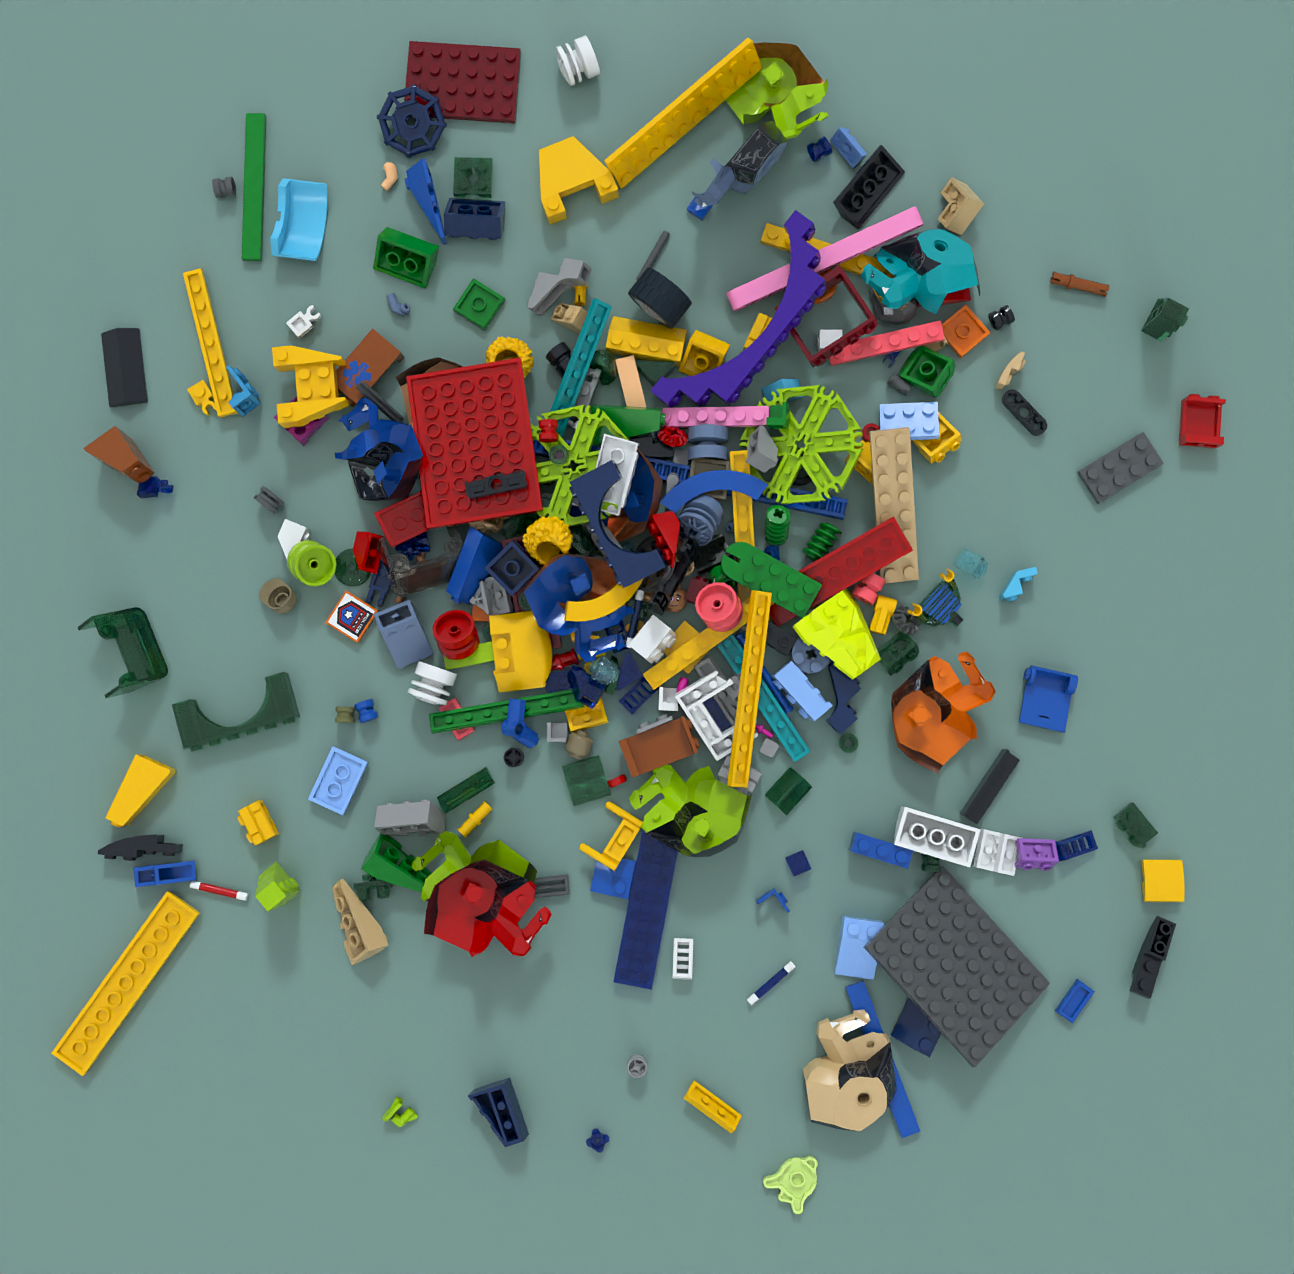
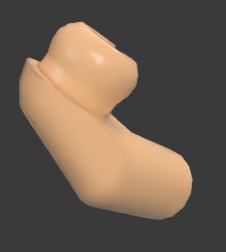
M387 162L383 166L387 178L383 181L381 187L387 192L398 180L397 167L391 162Z

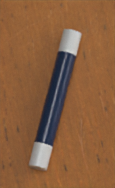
M637 590L633 607L634 614L631 616L625 646L631 648L629 644L636 635L645 591Z

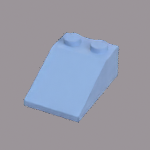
M842 915L834 974L874 980L877 962L865 950L864 946L884 926L882 921Z

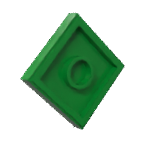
M473 278L454 306L453 311L485 331L504 303L505 298Z

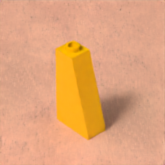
M136 754L105 818L110 820V824L119 828L129 826L173 777L177 770L143 754Z

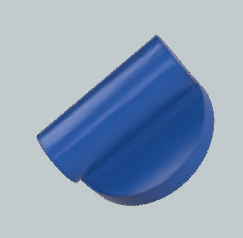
M779 545L767 546L764 553L780 561Z

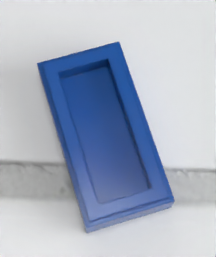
M1076 979L1055 1011L1073 1024L1095 991Z

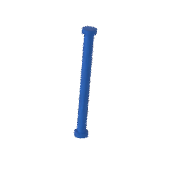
M744 631L735 637L743 648L746 635ZM763 665V679L778 700L785 714L789 713L794 707L789 705L782 692L772 682V677Z

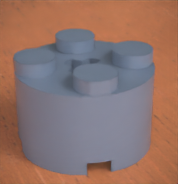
M801 638L795 642L790 650L791 661L803 674H816L822 671L830 661L829 657H822L819 654L820 650L812 644L808 646ZM811 650L815 657L808 659L806 652Z

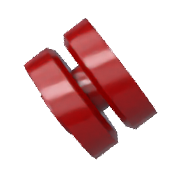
M463 610L448 611L440 615L433 624V635L438 649L444 657L452 660L464 659L477 650L480 643L479 634L474 619L469 613Z

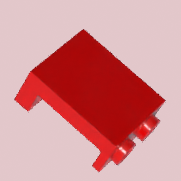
M1190 394L1181 400L1179 445L1218 448L1224 445V437H1220L1222 405L1226 403V399H1220L1219 396H1208L1205 398L1200 397L1199 394Z

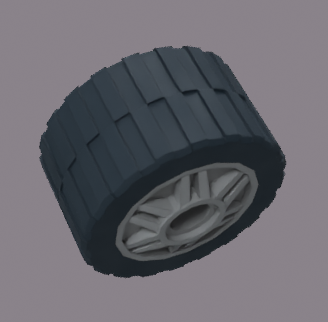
M646 268L628 292L630 298L646 314L670 329L675 327L692 304L689 297L677 285L652 268Z

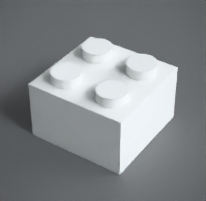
M652 615L630 642L629 646L654 665L662 660L664 657L663 652L666 648H671L675 644V637L677 635L671 628Z

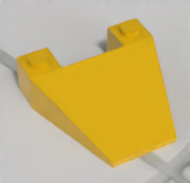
M574 136L539 149L541 203L549 225L567 218L561 198L594 185L601 204L619 198L618 187L611 171Z

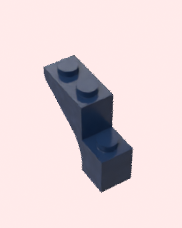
M832 661L828 666L836 698V706L826 722L840 735L858 719L855 716L857 712L850 705L846 706L845 703L861 687L857 678L852 680L833 665L834 661Z

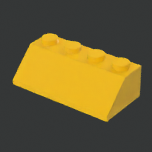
M613 316L605 347L606 353L623 357L634 355V359L680 367L687 330L675 327L670 329L664 325Z

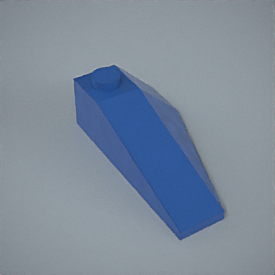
M424 158L406 171L408 178L404 180L407 190H411L414 198L444 245L447 244L431 172Z

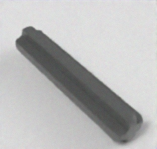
M364 381L359 382L356 389L378 406V409L391 421L400 423L403 421L404 418Z

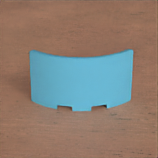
M286 178L281 180L278 185L277 209L278 212H281L280 221H276L272 236L270 237L272 256L311 261L318 259L327 221L328 185L326 183Z

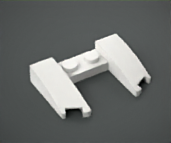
M718 671L710 673L675 694V698L716 761L731 753L734 726L721 732L703 704L704 701L734 683L730 678L726 681L717 676ZM754 733V738H756L758 733Z

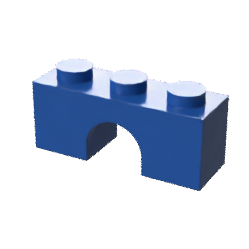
M853 832L848 849L851 852L907 869L913 850L857 832Z

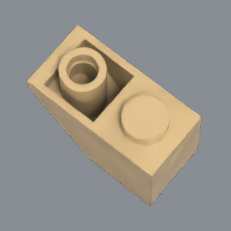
M559 303L554 309L551 320L580 334L588 312L579 306Z

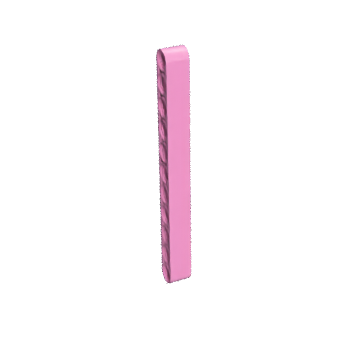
M917 207L907 209L820 249L821 261L812 270L819 274L920 228L924 223ZM790 263L727 292L726 296L734 312L786 289L790 273Z

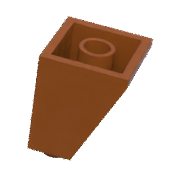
M116 426L83 448L104 465L138 484L147 481L155 473L133 439Z

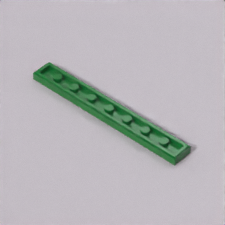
M246 113L241 258L243 261H262L266 141L265 113Z
M582 688L517 698L526 700L524 718L585 708ZM509 700L429 714L431 733L435 734L503 722L507 719Z

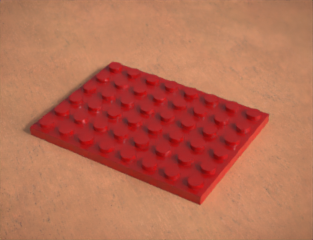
M521 358L406 376L413 430L423 454L419 474L428 529L543 511ZM521 470H524L526 473V480L528 482L526 489L473 500L467 497L466 481L470 483L472 481L485 480V477L502 473L506 476V474L521 473ZM494 480L491 484L494 490H498L502 486L500 480Z

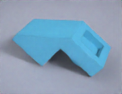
M1036 567L1013 573L999 596L1000 600L1006 599L1007 602L1017 600L1018 596L1023 594L1021 583L1033 580L1032 576L1038 574Z

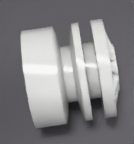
M586 35L574 40V50L571 49L568 43L564 44L566 53H564L561 46L555 48L560 71L570 87L575 85L573 76H575L578 83L582 82L581 72H584L588 79L600 75L595 53Z
M418 661L415 674L422 677L421 681L412 680L411 683L419 686L418 690L409 688L408 693H411L419 700L434 705H447L448 701L441 699L440 696L441 694L450 696V693L444 690L443 687L444 685L453 686L457 674Z

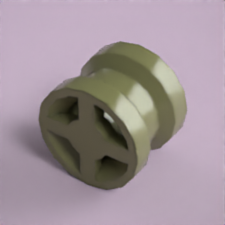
M355 707L335 708L337 712L335 722L354 723L353 713L355 712Z

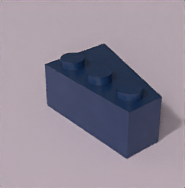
M510 1078L476 1088L468 1095L470 1100H473L480 1109V1114L488 1120L491 1129L505 1147L523 1142L527 1138L529 1132Z

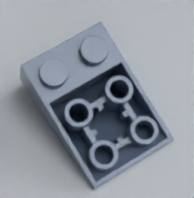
M407 600L373 614L398 669L434 655L413 601Z

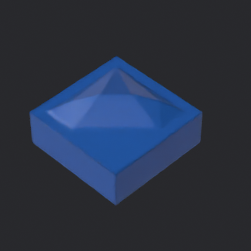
M695 196L687 207V211L703 221L713 205L701 207L694 202Z

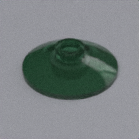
M353 548L344 550L336 558L335 575L341 583L347 586H359L370 577L371 573L359 570ZM354 563L355 565L353 570H349L348 568L349 564Z

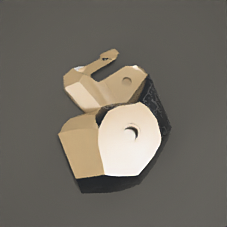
M864 1009L854 1010L853 1014L833 1021L826 1018L817 1024L816 1034L828 1056L815 1058L803 1068L811 1116L810 1122L841 1130L862 1131L884 1114L897 1091L891 1043L887 1033L871 1032L851 1039L848 1042L843 1039V1034L871 1021Z

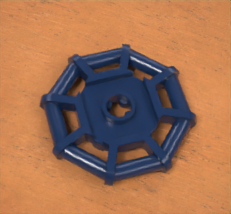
M416 84L387 93L388 97L379 115H377L385 140L384 144L405 154L407 158L430 150L434 151L444 128H447V123H445L439 104L440 99L420 89ZM411 95V100L402 103L397 100ZM416 95L429 103L425 106L421 105L416 101ZM394 102L397 105L396 110L392 116H387ZM431 107H433L437 121H431L428 112ZM409 116H412L414 119L416 118L414 126L407 124ZM387 121H392L395 131L390 134ZM437 126L429 141L426 135L430 127ZM400 136L407 140V147L394 139ZM423 139L426 144L412 148V142Z

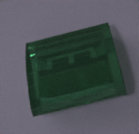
M599 755L562 766L574 806L611 795Z

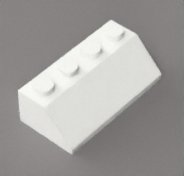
M901 806L895 827L894 845L970 867L981 829Z

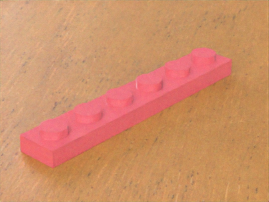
M940 320L859 339L855 344L844 347L838 355L829 357L831 366L945 341L942 323Z

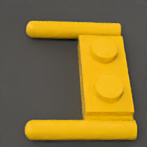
M608 801L605 807L623 818L621 824L602 854L584 843L580 844L579 850L615 871L639 832L643 821Z

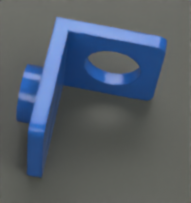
M774 888L755 900L757 904H760L775 894L786 912H790L785 905L788 902L782 892L778 894Z

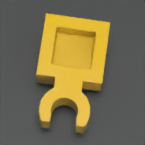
M204 380L187 389L198 407L202 405V411L207 416L210 415L208 412L210 406H213L216 410L215 403L210 401L213 398V394Z

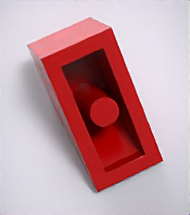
M357 531L353 553L359 570L377 574L385 541L384 536L371 532Z

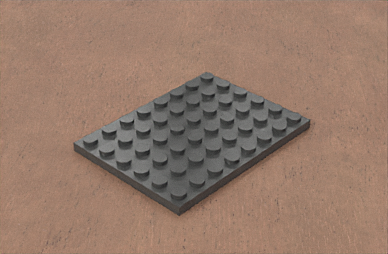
M943 866L920 887L864 946L865 950L971 1067H976L1050 984Z

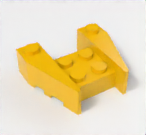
M292 345L272 347L273 366L278 372L295 371L297 402L277 404L278 423L283 428L304 426L317 418L325 417L326 414L335 410L338 411L350 406V402L345 397H339L336 366L346 365L342 356Z

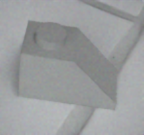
M760 425L750 435L746 463L765 473L777 464L778 448L766 428Z

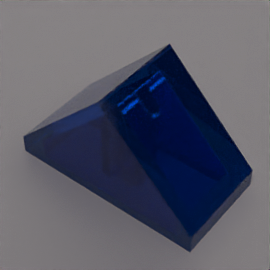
M630 652L625 653L616 690L620 691L644 677Z

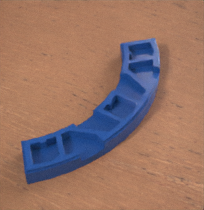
M708 471L682 481L666 494L660 503L676 514L692 498L713 490H732L743 493L757 501L768 484L752 475L738 471Z

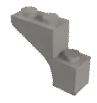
M564 258L559 269V275L539 272L534 283V289L528 300L527 308L536 315L544 314L568 288L573 286L586 287L592 269L584 261Z

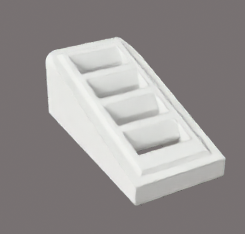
M674 938L672 978L692 980L693 939ZM678 945H689V949H680ZM689 953V957H680L677 954ZM677 961H689V965H677ZM677 969L688 970V973H677Z

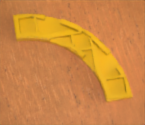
M643 579L625 588L617 583L610 590L595 599L580 602L567 601L564 621H589L614 612L633 596Z

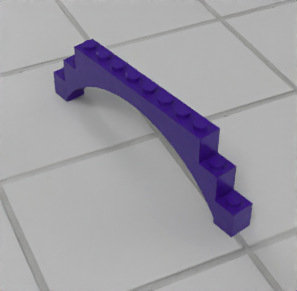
M797 210L793 212L784 224L785 231L789 234L790 273L784 296L774 317L762 334L748 348L727 363L693 376L670 379L662 376L650 391L669 408L677 406L682 399V395H685L699 407L703 404L705 405L710 400L712 393L729 406L732 402L735 403L741 395L740 392L752 383L753 376L764 368L766 360L774 356L778 345L787 340L790 330L799 325L804 313L809 312L816 298L821 297L826 291L825 279L812 270L821 261L820 252L806 242L810 241L815 234L814 223Z

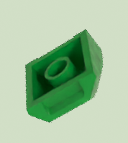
M919 346L911 352L900 369L899 376L919 390L936 398L941 395V392L953 376L956 366L953 359L925 346Z

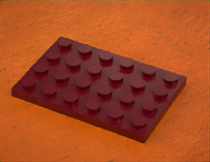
M409 41L405 88L416 84L420 89L434 97H438L444 119L515 123L521 49ZM411 95L405 96L404 102L411 100ZM416 95V101L421 105L425 106L429 103ZM433 107L428 110L430 118H436Z

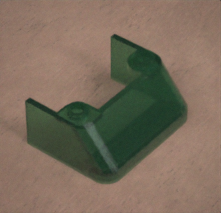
M134 607L91 616L78 626L79 631L96 627L102 638L107 640L115 638L129 672L119 678V685L105 694V698L133 692L159 681L167 675V665L147 615L141 608Z

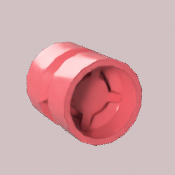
M872 573L860 580V584H856L851 593L853 597L869 605H874L878 597L877 591H881L886 582L882 577Z

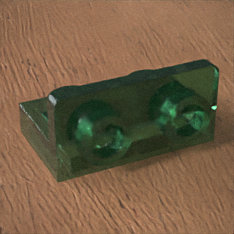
M901 631L877 649L881 658L879 662L885 667L890 676L900 672L907 662L913 661L920 652L918 645L913 639Z
M1133 802L1114 816L1117 821L1115 823L1122 832L1125 831L1128 834V840L1134 847L1145 848L1147 846L1146 843L1158 834Z

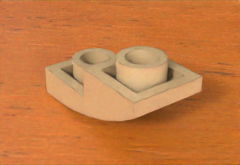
M1021 351L1009 362L998 377L994 388L1002 390L1005 385H1009L1012 378L1011 374L1015 375L1019 370L1023 369L1026 361L1023 359L1025 352Z

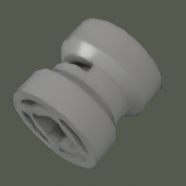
M635 1054L628 1060L627 1070L632 1077L640 1078L647 1071V1061L640 1054Z

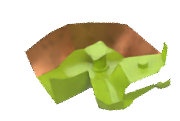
M754 43L762 69L725 100L743 125L761 120L771 110L775 125L781 130L785 139L797 137L807 126L817 120L821 122L829 116L827 112H820L800 124L796 123V116L800 112L821 102L822 98L826 95L828 81L827 78L825 82L797 45L789 43Z

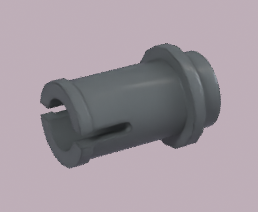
M892 374L887 384H889L890 388L893 387L906 396L912 385L899 378L898 374Z

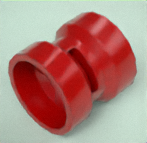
M543 419L538 421L539 428L541 429L539 441L545 443L557 442L559 440L556 433L558 420Z

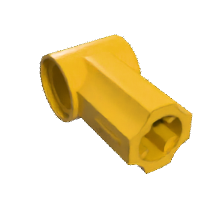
M878 594L873 608L874 615L869 631L886 635L890 618L893 616L897 605L896 599Z

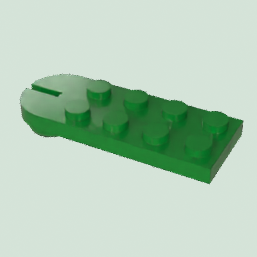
M745 542L733 543L725 550L726 554H731L740 559L739 563L724 554L721 558V569L728 578L749 590L772 593L771 602L802 619L805 617L822 586L817 581Z

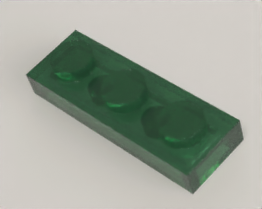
M485 767L439 795L437 799L441 809L446 814L492 786L495 782L490 771Z

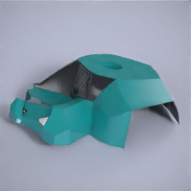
M942 229L926 230L908 235L891 244L882 246L879 252L875 253L873 258L877 256L878 261L891 274L896 275L895 278H889L869 263L863 268L861 274L865 284H869L883 298L881 302L891 309H899L915 297L923 308L937 314L948 293L977 286L979 296L981 293L977 267L970 245Z

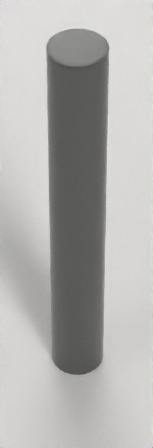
M663 231L636 280L639 279L646 268L652 267L670 236L667 231Z

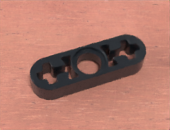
M1008 390L1003 395V405L1032 435L1039 436L1046 431V420L1017 390ZM1009 396H1015L1014 402H1008ZM1021 402L1022 404L1015 410L1016 404ZM1027 408L1030 413L1029 417H1022L1020 409ZM1034 416L1035 418L1030 423H1028L1027 421ZM1040 423V429L1035 430V424Z

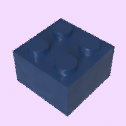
M512 540L485 567L487 572L511 596L515 595L542 568L516 540Z

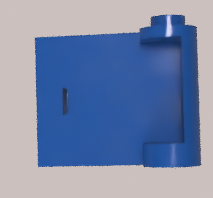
M1031 665L1024 672L1026 683L1018 723L1065 733L1071 695L1076 691L1078 676Z

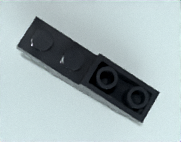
M141 835L115 841L99 849L98 854L104 855L105 859H116L117 856L124 857L123 860L135 861L137 857H142L143 854L154 855L156 851L163 852V856H175V853L182 852L183 844L164 843V835Z
M1156 916L1136 959L1132 971L1134 977L1129 991L1147 999L1151 998L1161 963L1166 960L1176 923Z

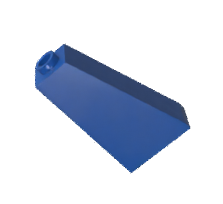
M470 527L446 589V592L452 595L451 599L458 604L463 602L470 605L469 601L476 594L480 581H484L489 574L485 567L503 550L501 543L473 527Z

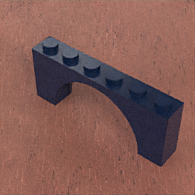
M611 460L570 481L571 487L569 489L574 498H578L580 502L578 506L581 513L587 515L589 522H587L588 527L592 533H596L598 537L596 542L600 550L605 551L607 555L605 560L608 566L614 568L616 582L619 586L622 585L625 588L665 568L667 564L659 548L644 553L630 552L614 544L607 536L601 521L602 503L609 489L623 478L615 461Z

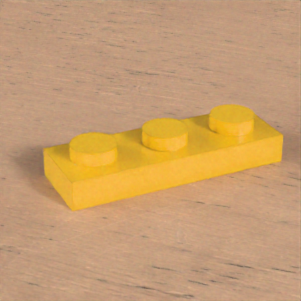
M695 1080L690 1084L683 1099L730 1133L735 1131L742 1117L741 1114Z

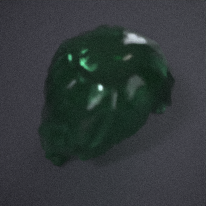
M596 350L590 363V368L602 370L599 379L602 382V386L610 385L617 377L615 357L608 350Z

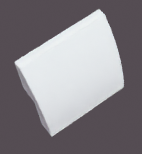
M981 829L973 867L1014 876L1016 870L1015 862L1018 860L1015 841L1020 837Z

